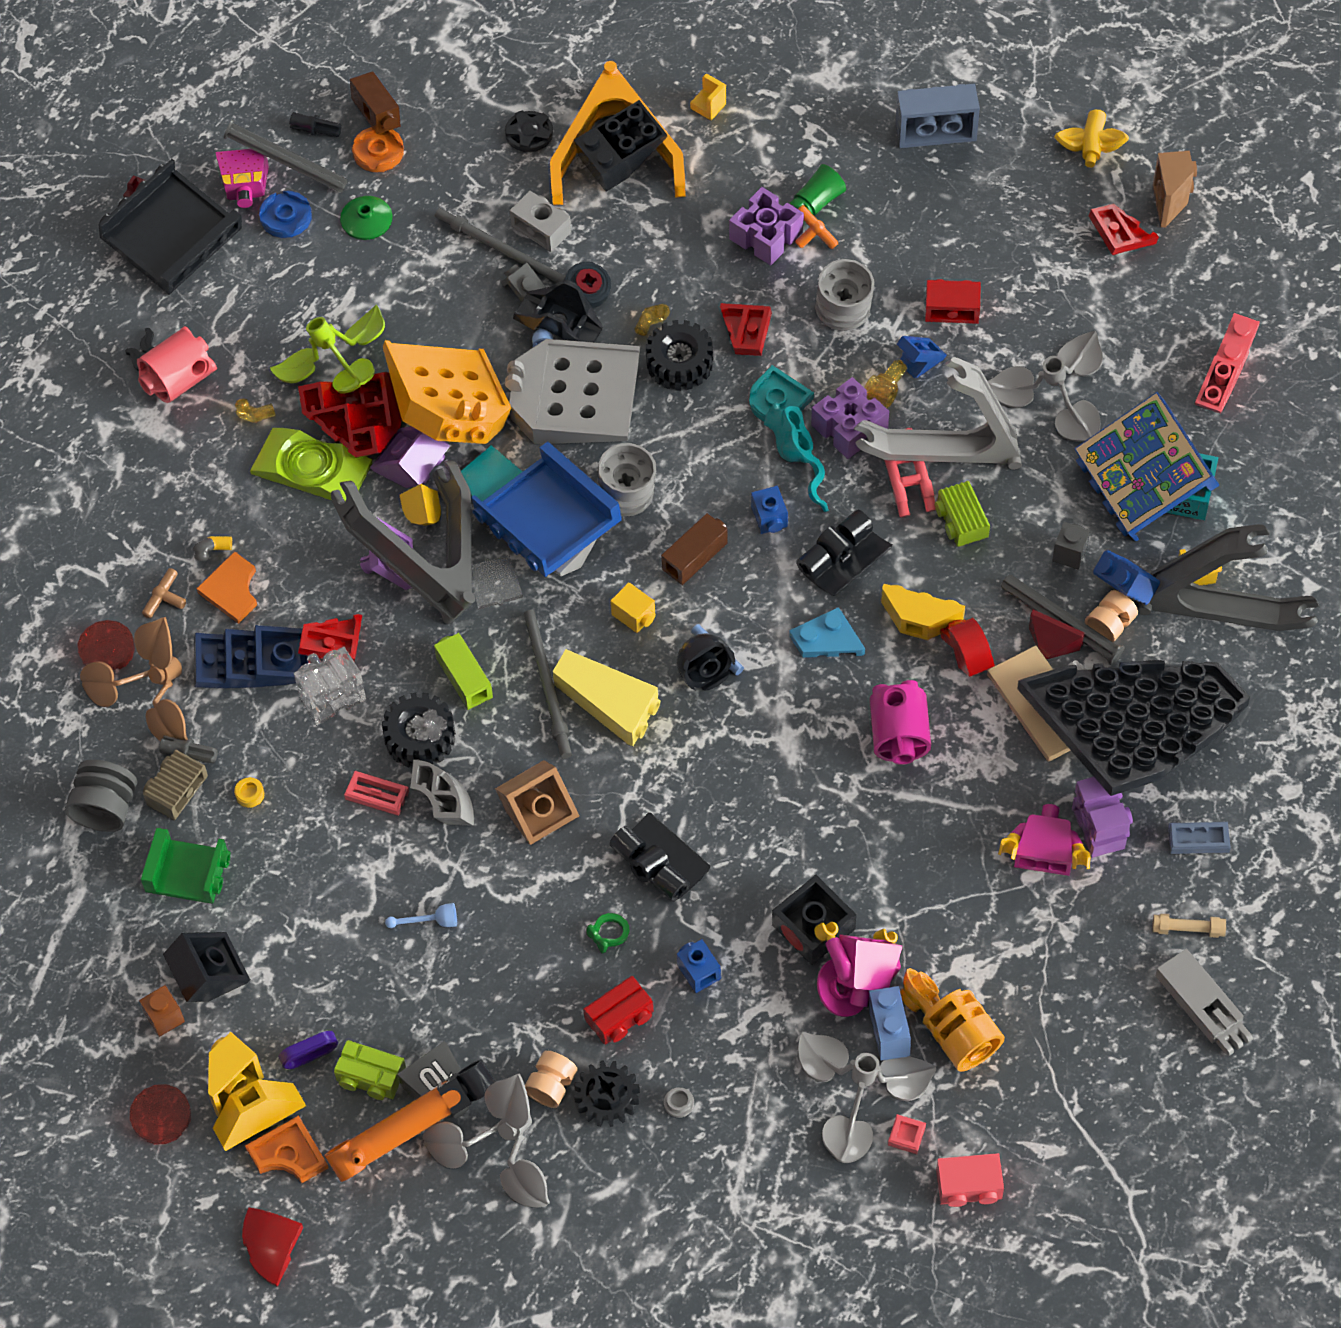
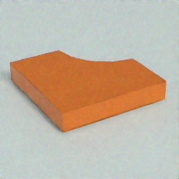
M234 552L197 588V592L239 624L257 606L256 599L249 591L250 580L255 574L256 568L249 561Z
M299 1115L245 1145L260 1174L270 1170H284L295 1175L303 1183L329 1168Z

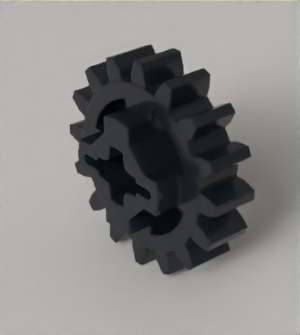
M604 1060L600 1061V1068L597 1069L590 1064V1073L581 1072L580 1080L582 1082H575L574 1085L575 1091L578 1092L574 1094L575 1103H580L578 1105V1112H586V1121L588 1122L596 1118L597 1126L600 1127L604 1120L608 1121L610 1127L614 1126V1119L617 1118L620 1122L624 1123V1114L633 1115L634 1107L632 1105H639V1096L636 1094L640 1093L639 1084H634L636 1082L635 1074L627 1076L628 1067L625 1065L619 1070L617 1069L616 1061H613L610 1067H606ZM593 1083L594 1089L587 1096L588 1088ZM601 1087L608 1094H612L613 1100L606 1093H602ZM627 1091L626 1099H625V1101L621 1104V1103H620V1098H621L622 1096H624V1095H625V1092Z

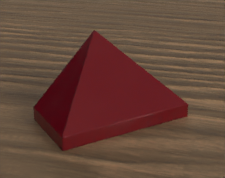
M1034 609L1031 612L1029 630L1035 645L1046 660L1080 651L1085 632Z

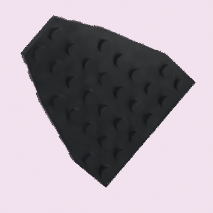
M1165 660L1119 662V668H1107L1102 663L1093 664L1091 670H1077L1076 665H1066L1018 680L1017 687L1018 691L1110 796L1164 778L1217 739L1248 706L1250 696L1218 662L1195 663L1193 661H1182L1181 667L1165 666Z

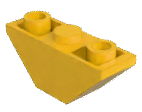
M883 584L881 603L900 633L929 640L940 635V630L948 627L950 622L964 619L965 606L954 600L935 598L928 593L913 592L899 585Z
M257 1079L229 1095L213 1126V1130L224 1150L227 1151L304 1108L306 1104L293 1083Z

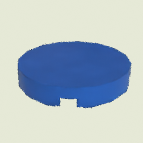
M283 191V194L277 195V193L270 195L263 201L259 209L260 222L264 230L270 235L279 238H289L301 234L308 228L312 220V211L307 198L293 191Z

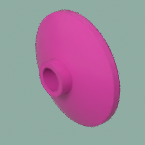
M832 959L827 961L820 969L817 978V990L823 1005L831 1013L840 1017L856 1015L864 1007L850 1004L853 988L838 983Z

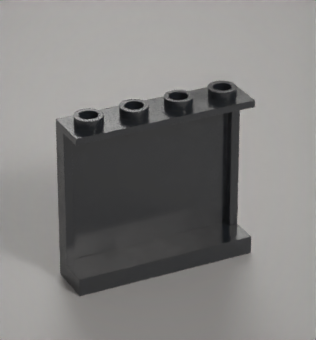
M171 159L166 164H161L150 179L142 181L131 196L124 197L111 214L107 213L101 218L98 224L99 236L170 295L242 229V215L235 209L230 213L224 210L175 170V160Z

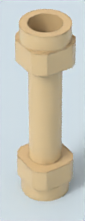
M1154 914L1152 930L1159 934H1168L1169 930L1209 933V937L1219 938V936L1225 937L1226 919H1220V917H1211L1210 921L1169 918V914Z

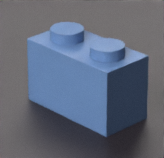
M899 986L869 991V1012L880 1061L910 1056L911 1036Z

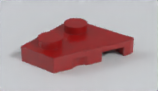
M1115 204L1091 209L1089 213L1090 220L1112 255L1154 245L1158 241L1159 236L1155 232L1148 234L1139 227L1140 222L1127 215L1124 210Z
M721 303V312L735 354L761 356L772 315L771 307Z
M356 614L353 615L352 619L338 621L335 618L326 620L323 623L304 624L298 654L354 665L362 615Z

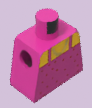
M252 149L216 152L227 199L237 200V205L241 208L252 206V198L262 197L265 194L269 167L267 157Z

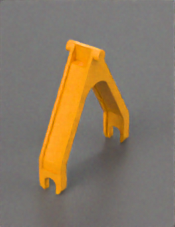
M608 61L604 64L602 74L550 160L553 205H563L562 178L577 154L574 139L591 130L595 122L601 118L615 115L638 100L642 102L668 136L656 150L673 171L675 198L686 197L682 150L619 72L616 63L613 61Z

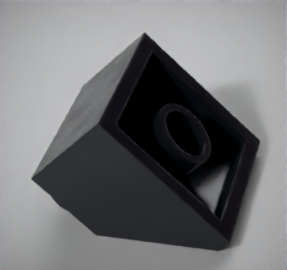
M227 932L181 933L163 953L186 1002H209L247 984L251 980Z

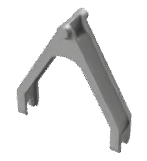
M956 357L951 358L944 365L954 368L960 377L953 374L947 378L948 381L946 383L952 389L975 399L987 420L984 425L967 431L887 429L863 420L854 427V430L864 433L869 440L868 442L862 438L856 441L857 447L866 453L884 460L1008 464L1009 469L1012 470L1019 469L1022 466L1016 427L1012 426L981 369Z

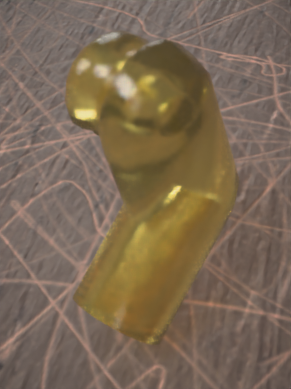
M659 304L645 308L635 327V332L641 336L647 335L651 325L667 319L670 315L669 307L666 304Z
M239 399L235 403V413L237 416L252 423L276 416L272 403L258 408L250 406L247 399Z

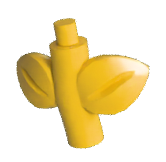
M1091 110L1088 113L1084 129L1068 128L1056 133L1054 136L1062 146L1070 151L1079 152L1083 150L1082 157L1085 160V166L1089 168L1095 166L1096 161L1100 159L1101 152L1109 153L1115 151L1129 139L1128 135L1121 130L1114 128L1103 130L1106 114L1101 110Z

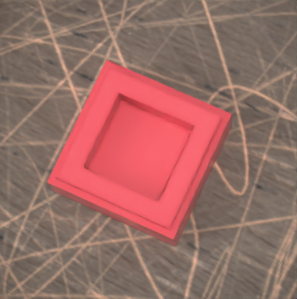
M897 1114L888 1140V1146L917 1154L926 1123Z

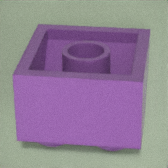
M412 426L400 428L370 468L405 488L415 487L419 484L424 485L429 480V473L444 460V453L450 445L446 441H436Z

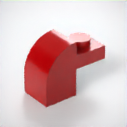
M974 618L954 620L948 624V627L940 630L942 640L954 650L958 668L969 677L995 666L986 636Z

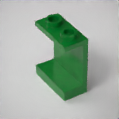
M156 828L141 882L147 893L213 904L216 894L221 893L223 886V877L221 875L223 868H228L231 853L227 850L224 839L219 838L216 847L171 840L168 829Z

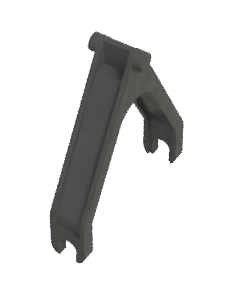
M454 460L443 461L450 474L449 480L442 468L436 469L433 472L434 482L446 504V568H439L429 564L367 509L353 481L341 482L340 485L345 492L346 502L339 490L331 492V499L346 530L442 613L441 618L443 622L452 624L475 601V595L472 593L471 492L457 463Z
M1257 524L1228 528L1154 571L1145 570L1153 575V577H1156V579H1159L1160 585L1147 605L1138 602L1137 610L1141 615H1149L1151 610L1284 631L1315 626L1318 622L1316 616L1302 618L1301 613L1306 608L1320 607V604L1313 596L1280 599L1193 583L1230 561L1259 558L1266 555L1268 547L1265 543L1250 545L1251 540L1255 536L1270 535V532L1264 525Z

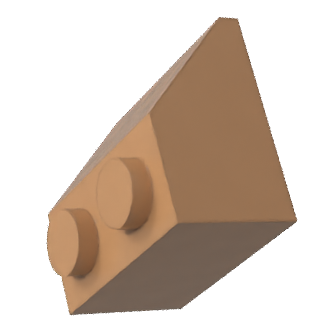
M1190 151L1158 153L1153 191L1161 228L1167 227L1188 204L1190 193L1194 192L1193 177L1197 176L1196 161L1191 160Z
M545 760L495 788L507 814L530 845L579 817L557 768Z

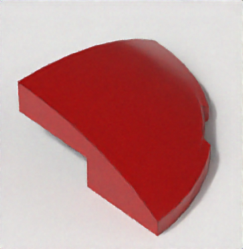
M249 1207L242 1230L243 1244L247 1247L250 1255L249 1261L263 1279L278 1287L291 1261L290 1254L303 1230V1225L281 1215Z

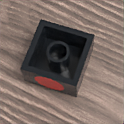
M814 875L772 910V926L813 965L829 952L825 944L827 940L821 941L816 937L815 927L820 923L826 925L829 922H834L838 925V933L835 937L839 938V935H849L856 929L857 914L817 875Z

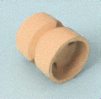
M1111 590L1101 600L1099 606L1094 608L1086 617L1085 624L1114 642L1121 635L1124 628L1138 615V610L1129 597L1119 591Z
M544 1051L535 1066L538 1072L531 1073L525 1088L527 1095L536 1102L550 1108H557L566 1093L564 1086L571 1084L578 1070L576 1065L563 1055L553 1051Z

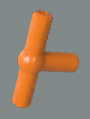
M804 205L798 208V210L804 213V221L808 224L809 228L795 240V243L800 248H803L818 235L830 249L835 248L838 245V241L825 228L824 223L821 220H817Z

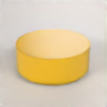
M248 777L240 780L235 786V797L241 806L251 808L262 802L264 789L259 780Z

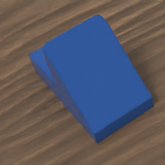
M902 336L897 343L903 350L899 364L913 378H918L947 356L930 338Z

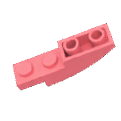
M1236 313L1233 314L1217 355L1214 356L1195 401V405L1221 414L1248 357L1249 349L1259 327V321Z

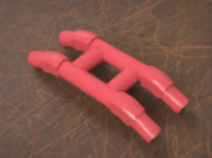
M884 460L900 518L910 516L904 488L920 485L926 512L936 511L933 486L924 461ZM913 462L916 474L900 477L897 465Z

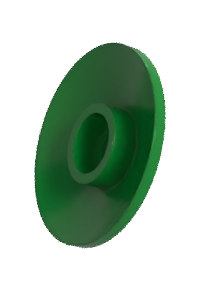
M361 196L351 200L344 206L340 215L343 230L349 236L360 240H370L383 235L390 228L393 219L390 206L384 200L374 196Z

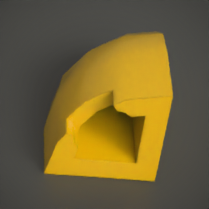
M419 484L400 494L402 510L405 517L411 523L428 526L439 521L441 507L438 491Z

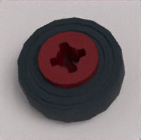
M593 262L575 264L567 271L564 280L576 283L581 288L592 308L603 304L611 291V279L607 271Z

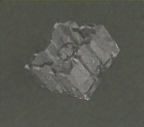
M345 647L328 652L323 657V662H321L317 654H311L307 658L308 664L303 665L298 671L294 672L295 681L299 687L300 701L316 726L336 716V712L345 707L348 710L366 700L365 691L361 685L363 683L361 672Z

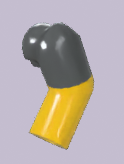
M210 536L198 542L193 548L195 560L207 561L209 559V551L232 550V537Z

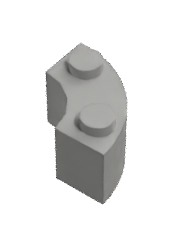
M413 760L410 788L429 798L433 806L434 818L446 825L474 826L473 806L464 786L455 777L437 766L425 761Z

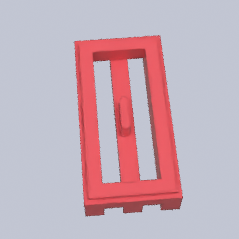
M354 771L344 797L345 800L399 816L400 808L405 803V797L408 796L409 787ZM357 781L362 782V783H365V784H368V785H372V786H375V787H378V788H382V789H385V790H388V791H391V792H395V793H398L399 795H398V796H395V795H391V794L382 792L381 790H378V789H375V788H368V787H365V786H362V785H358V784H357Z

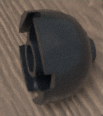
M708 633L691 637L682 645L677 656V667L680 676L693 690L701 687L703 691L719 686L731 674L728 671L731 663L735 665V655L731 648L720 637Z

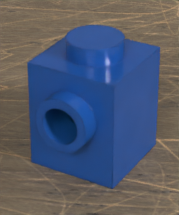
M778 486L751 493V508L761 534L767 532L775 533L788 527V511Z
M703 939L696 943L690 942L685 944L677 953V966L695 993L721 980V967Z

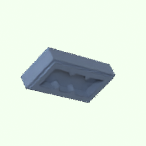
M1228 822L1169 823L1168 832L1171 854L1230 852Z

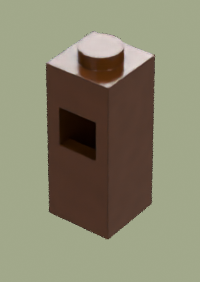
M373 71L350 79L351 99L377 134L401 127L399 106Z
M706 513L661 555L662 570L681 585L685 584L728 543L726 525L720 519H714Z

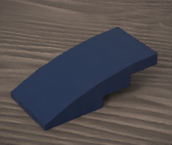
M255 625L254 631L225 629L224 635L195 633L194 687L256 688L312 681V656L298 654L302 628Z

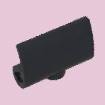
M858 509L836 528L834 526L828 527L819 536L816 544L797 559L796 564L799 570L811 582L826 593L836 596L889 551L893 544L872 531L873 524L870 518Z
M648 812L632 830L628 826L620 828L613 835L609 843L616 852L630 863L631 871L638 880L644 883L650 881L672 902L677 901L710 870V865L651 812Z

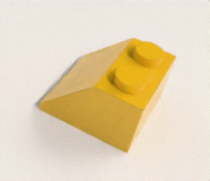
M232 1032L226 1037L219 1038L209 1052L208 1094L218 1117L231 1093L257 1079L262 1080L264 1078L256 1053Z

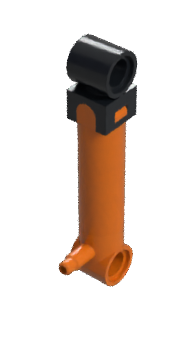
M477 1060L460 1072L438 1083L436 1088L354 1138L338 1144L324 1156L340 1182L348 1180L362 1171L371 1162L450 1114L455 1115L470 1106L472 1102L484 1097L487 1088L496 1081L483 1060Z

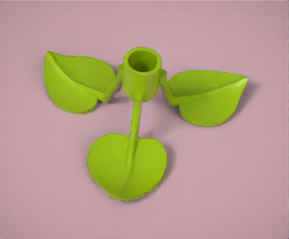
M375 305L352 325L345 335L336 330L332 324H328L324 317L312 319L306 326V330L311 336L308 341L312 345V349H302L292 354L282 363L270 367L272 373L279 380L286 383L300 382L315 371L316 366L314 362L319 360L317 347L322 349L330 348L345 368V370L335 376L332 383L334 389L338 393H349L358 389L361 385L366 384L372 379L375 372L374 365L370 360L360 358L349 366L334 346L336 342L335 335L350 346H354L357 343L359 345L371 343L382 334L385 328V322L379 307Z

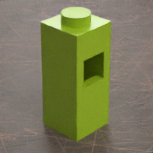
M460 633L446 636L434 645L437 661L467 710L493 698L490 681Z

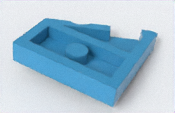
M839 607L789 630V636L803 658L820 655L839 657V653H856V656L865 654V647Z

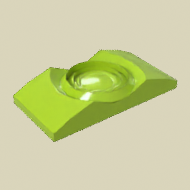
M272 428L250 472L252 475L332 500L331 492L339 490L346 502V495L340 483L353 481L359 491L373 462L367 456L355 458L341 443L319 441L301 430Z

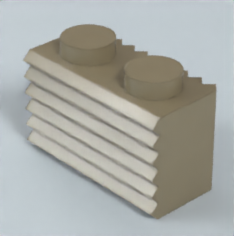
M175 750L171 756H167L162 761L160 772L157 773V776L154 779L150 778L145 784L143 796L146 804L168 818L176 820L208 777L205 765Z

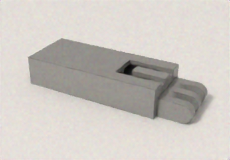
M1187 948L1157 968L1156 978L1212 1044L1216 1042L1227 1056L1234 1053V1049L1228 1043L1229 1041L1237 1050L1244 1046L1238 1035L1246 1043L1253 1040L1251 1033L1242 1024L1244 1015ZM1211 1005L1215 1009L1211 1015L1213 1018L1216 1017L1219 1023L1215 1024L1203 1010L1205 1007H1210Z

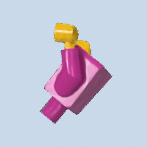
M829 922L826 925L820 923L815 927V935L821 941L827 940L825 944L832 958L838 983L853 988L850 1004L868 1007L869 991L889 988L891 981L901 969L899 956L902 951V945L895 943L897 941V934L893 931L886 933V929L883 928L875 932L873 938L839 935L838 938L835 937L838 933V925L836 923Z

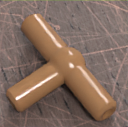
M169 568L159 585L153 589L152 596L142 611L144 617L152 618L161 601L179 609L185 607L186 599L168 591L178 575L176 570Z

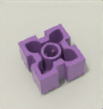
M761 187L749 199V209L747 210L742 207L729 220V239L745 250L748 247H753L754 255L771 266L784 253V243L791 245L803 233L804 213L789 203L781 206L778 196Z
M853 377L836 389V397L834 399L827 395L812 407L811 425L825 439L830 435L834 437L833 446L847 459L860 451L856 441L861 438L864 440L867 438L864 433L854 430L858 423L866 420L888 429L889 410L875 397L872 400H868L867 390Z
M1094 777L1077 781L1075 789L1077 797L1073 799L1072 809L1079 827H1082L1084 840L1091 858L1125 849L1127 837L1130 836L1129 828L1130 824L1133 823V818L1129 807H1124L1123 803H1120L1119 799H1122L1123 794L1119 793L1110 796Z

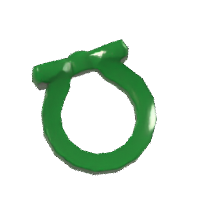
M615 913L601 915L595 925L589 924L586 928V935L597 944L601 954L605 953L608 947L623 944L630 932L627 920ZM608 921L616 922L622 927L623 934L616 939L602 938L598 934L601 925Z

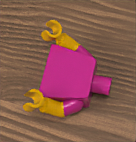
M1053 804L1043 805L1041 816L1029 815L1027 823H1020L1007 838L1001 840L998 855L1002 853L1010 854L1011 859H1015L1014 867L1067 876H1070L1071 865L1072 869H1076L1077 865H1084L1086 869H1090V852L1085 849L1078 833L1071 830V822L1066 819H1059L1060 808Z

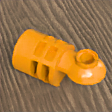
M911 968L906 970L903 980L904 988L900 990L903 1003L914 1012L920 1009L925 1014L923 1018L924 1025L933 1034L935 1040L941 1045L943 1051L958 1071H967L976 1067L1000 1048L1004 1042V1035L970 990L961 991V989H958L940 1000L938 995L939 989L927 974L923 972L918 973Z

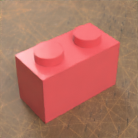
M999 1153L937 1159L936 1173L940 1204L960 1207L966 1205L967 1202L979 1201L980 1204H992L1002 1199L1004 1184Z

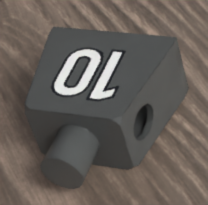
M443 1041L398 1073L401 1087L416 1100L436 1088L438 1083L460 1072L461 1069L449 1046ZM469 1106L455 1115L452 1114L455 1119L461 1117L468 1111Z

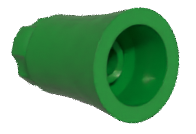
M821 164L803 188L794 195V199L789 204L797 209L804 205L815 216L833 199L846 191L845 182L834 169Z

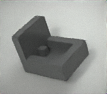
M525 263L520 268L517 264L512 266L504 273L507 278L500 282L503 287L508 284L521 302L525 299L528 291L546 288L528 263Z

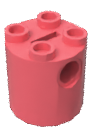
M183 327L137 359L139 369L138 381L148 395L151 396L155 393L163 402L170 403L217 370L214 361L206 353L209 349L208 345L202 337L195 338L187 327Z

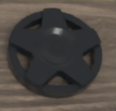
M522 110L516 112L506 123L505 137L513 148L523 152H534L543 149L551 142L553 138V125L549 117L544 113ZM545 125H547L548 128H549V131H548L547 129L543 128V127H544ZM512 138H519L520 143L514 141ZM535 140L541 141L537 144H533Z

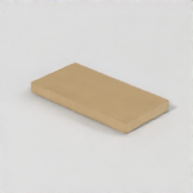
M1034 646L989 669L987 675L1043 756L1050 762L1071 750L1017 689L1018 680L1053 670L1038 647Z

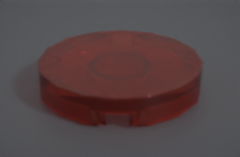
M111 620L99 621L87 627L80 635L77 644L79 656L85 666L99 661L108 664L113 670L117 668L120 670L125 667L132 659L135 651L133 635L129 629L120 622Z
M167 1084L153 1085L144 1089L135 1097L130 1107V1121L135 1133L148 1143L167 1144L177 1140L183 1134L182 1132L186 1129V1126L188 1127L191 1121V1108L186 1096L178 1088Z

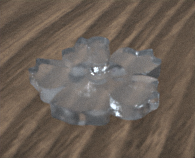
M429 709L423 713V717L415 715L414 719H412L413 728L416 730L413 734L417 740L426 741L429 736L430 741L434 742L439 740L442 736V730L447 728V720L441 716L437 717L436 710Z

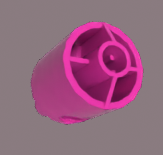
M906 680L897 685L879 684L872 688L873 694L870 696L874 754L880 759L896 764H908L925 756L931 750L927 697L924 690L919 688L918 683L914 680Z

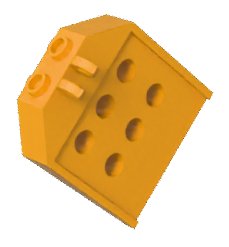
M387 340L384 341L383 351L403 422L436 441L487 444L503 429L511 406L484 349L467 350L396 344Z

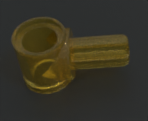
M902 360L893 361L884 374L872 375L864 387L867 390V399L872 400L875 397L886 408L892 405L898 393L897 383L907 371V366Z

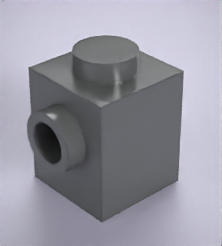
M1063 522L1055 542L1052 561L1079 570L1088 548L1090 530L1085 529L1079 524Z

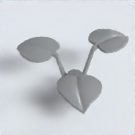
M1096 331L1088 332L1072 339L1060 349L1057 356L1046 358L1043 362V371L1038 373L1039 377L1035 383L1032 372L1022 366L1007 368L988 381L999 403L1011 408H1020L1030 404L1034 399L1033 389L1038 388L1043 379L1049 385H1059L1065 405L1068 408L1060 411L1056 416L1055 427L1059 435L1069 441L1084 442L1100 431V415L1097 408L1086 400L1078 401L1072 406L1064 385L1066 373L1071 374L1074 372L1078 376L1085 377L1094 374L1101 367L1103 353Z
M802 1032L799 1039V1061L802 1069L810 1078L820 1082H828L834 1077L835 1073L843 1075L853 1069L852 1079L859 1085L850 1119L841 1115L834 1116L826 1121L822 1130V1140L825 1147L837 1161L842 1163H851L862 1158L869 1151L873 1142V1131L869 1123L855 1121L865 1086L873 1084L877 1076L880 1083H886V1090L892 1097L901 1101H912L919 1098L925 1092L936 1071V1066L913 1057L884 1060L879 1066L877 1057L870 1053L858 1055L856 1060H851L850 1064L847 1065L849 1060L848 1049L841 1041L830 1036L813 1035Z
M520 1074L496 1081L487 1088L485 1092L486 1106L494 1117L501 1119L500 1122L490 1129L466 1141H463V1133L460 1127L450 1122H437L424 1131L422 1138L427 1150L438 1163L447 1168L461 1167L468 1158L465 1147L480 1141L496 1131L505 1140H515L508 1159L510 1168L504 1169L500 1174L503 1189L510 1198L524 1206L545 1207L550 1203L547 1195V1183L540 1168L535 1163L524 1159L518 1160L515 1163L519 1146L525 1139L522 1133L532 1124L528 1095Z

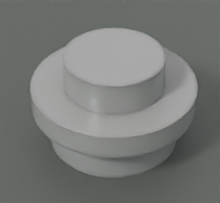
M685 1088L671 1089L665 1095L664 1108L673 1117H685L694 1108V1097Z

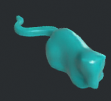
M775 402L766 414L764 425L774 432L776 447L782 459L788 462L809 463L812 466L815 477L808 485V495L814 503L822 507L824 512L829 511L827 503L819 498L816 491L824 479L825 469L821 461L812 454L813 441L805 427L801 409L797 406H788L783 410Z

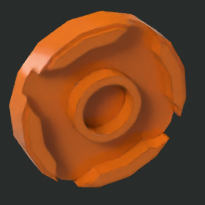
M372 127L364 129L354 139L352 147L353 158L357 165L364 170L385 172L393 169L400 163L404 155L403 140L393 129L377 134Z

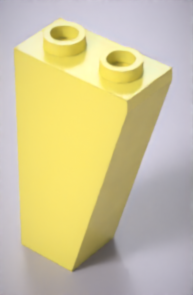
M565 649L553 670L554 685L628 745L634 746L636 740L644 736L650 715L654 716L659 709L661 701L658 699V687Z

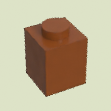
M166 985L139 1000L146 1018L159 1037L185 1022L179 1005Z

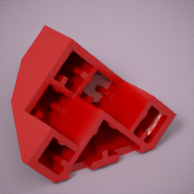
M389 372L374 374L369 382L349 393H338L333 387V382H316L298 386L302 414L309 420H314L319 424L326 434L336 442L343 444L355 458L381 453L401 426L402 418Z

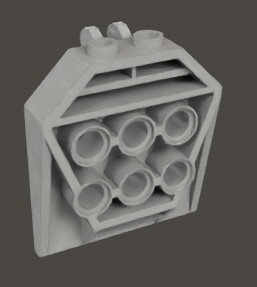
M545 339L516 360L510 361L507 365L509 375L505 378V386L511 391L506 392V397L511 406V420L534 444H545L547 441L550 444L628 441L640 346Z

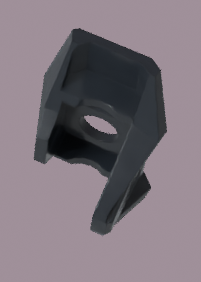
M563 280L551 287L528 291L525 299L513 315L514 320L532 330L542 328L567 341L594 343L603 329L601 322L581 288L570 280ZM554 314H562L567 321L565 322Z

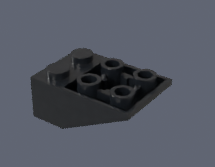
M638 100L574 139L579 158L607 192L628 179L668 136L642 102Z

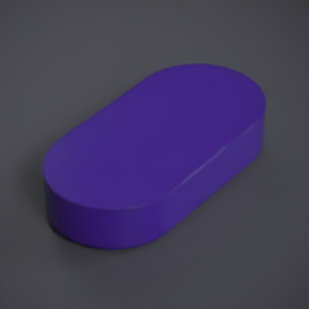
M324 1031L285 1048L278 1058L283 1068L294 1069L329 1054L337 1047L338 1040L333 1031Z

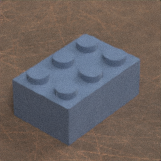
M975 84L897 91L895 124L899 148L977 141L980 107Z

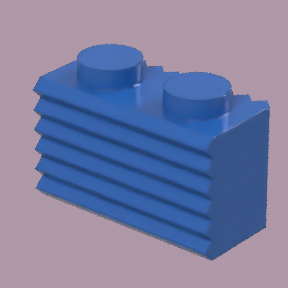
M1109 550L1103 552L1093 570L1094 575L1127 597L1145 605L1150 602L1160 585L1159 579H1156V577H1153V575L1128 559Z

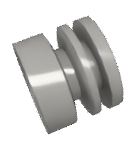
M849 259L833 261L823 268L819 275L815 310L818 318L826 326L834 330L848 331L856 329L865 323L870 315L874 291V279L869 269L865 265Z
M620 443L606 450L598 464L597 485L619 503L621 517L642 513L651 504L656 479V462L651 453L642 446L632 443Z

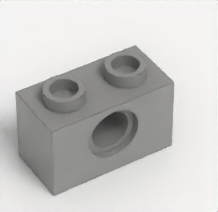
M529 191L510 209L511 226L550 252L571 233V220L568 213L563 209L556 208L545 197L538 196L532 191Z

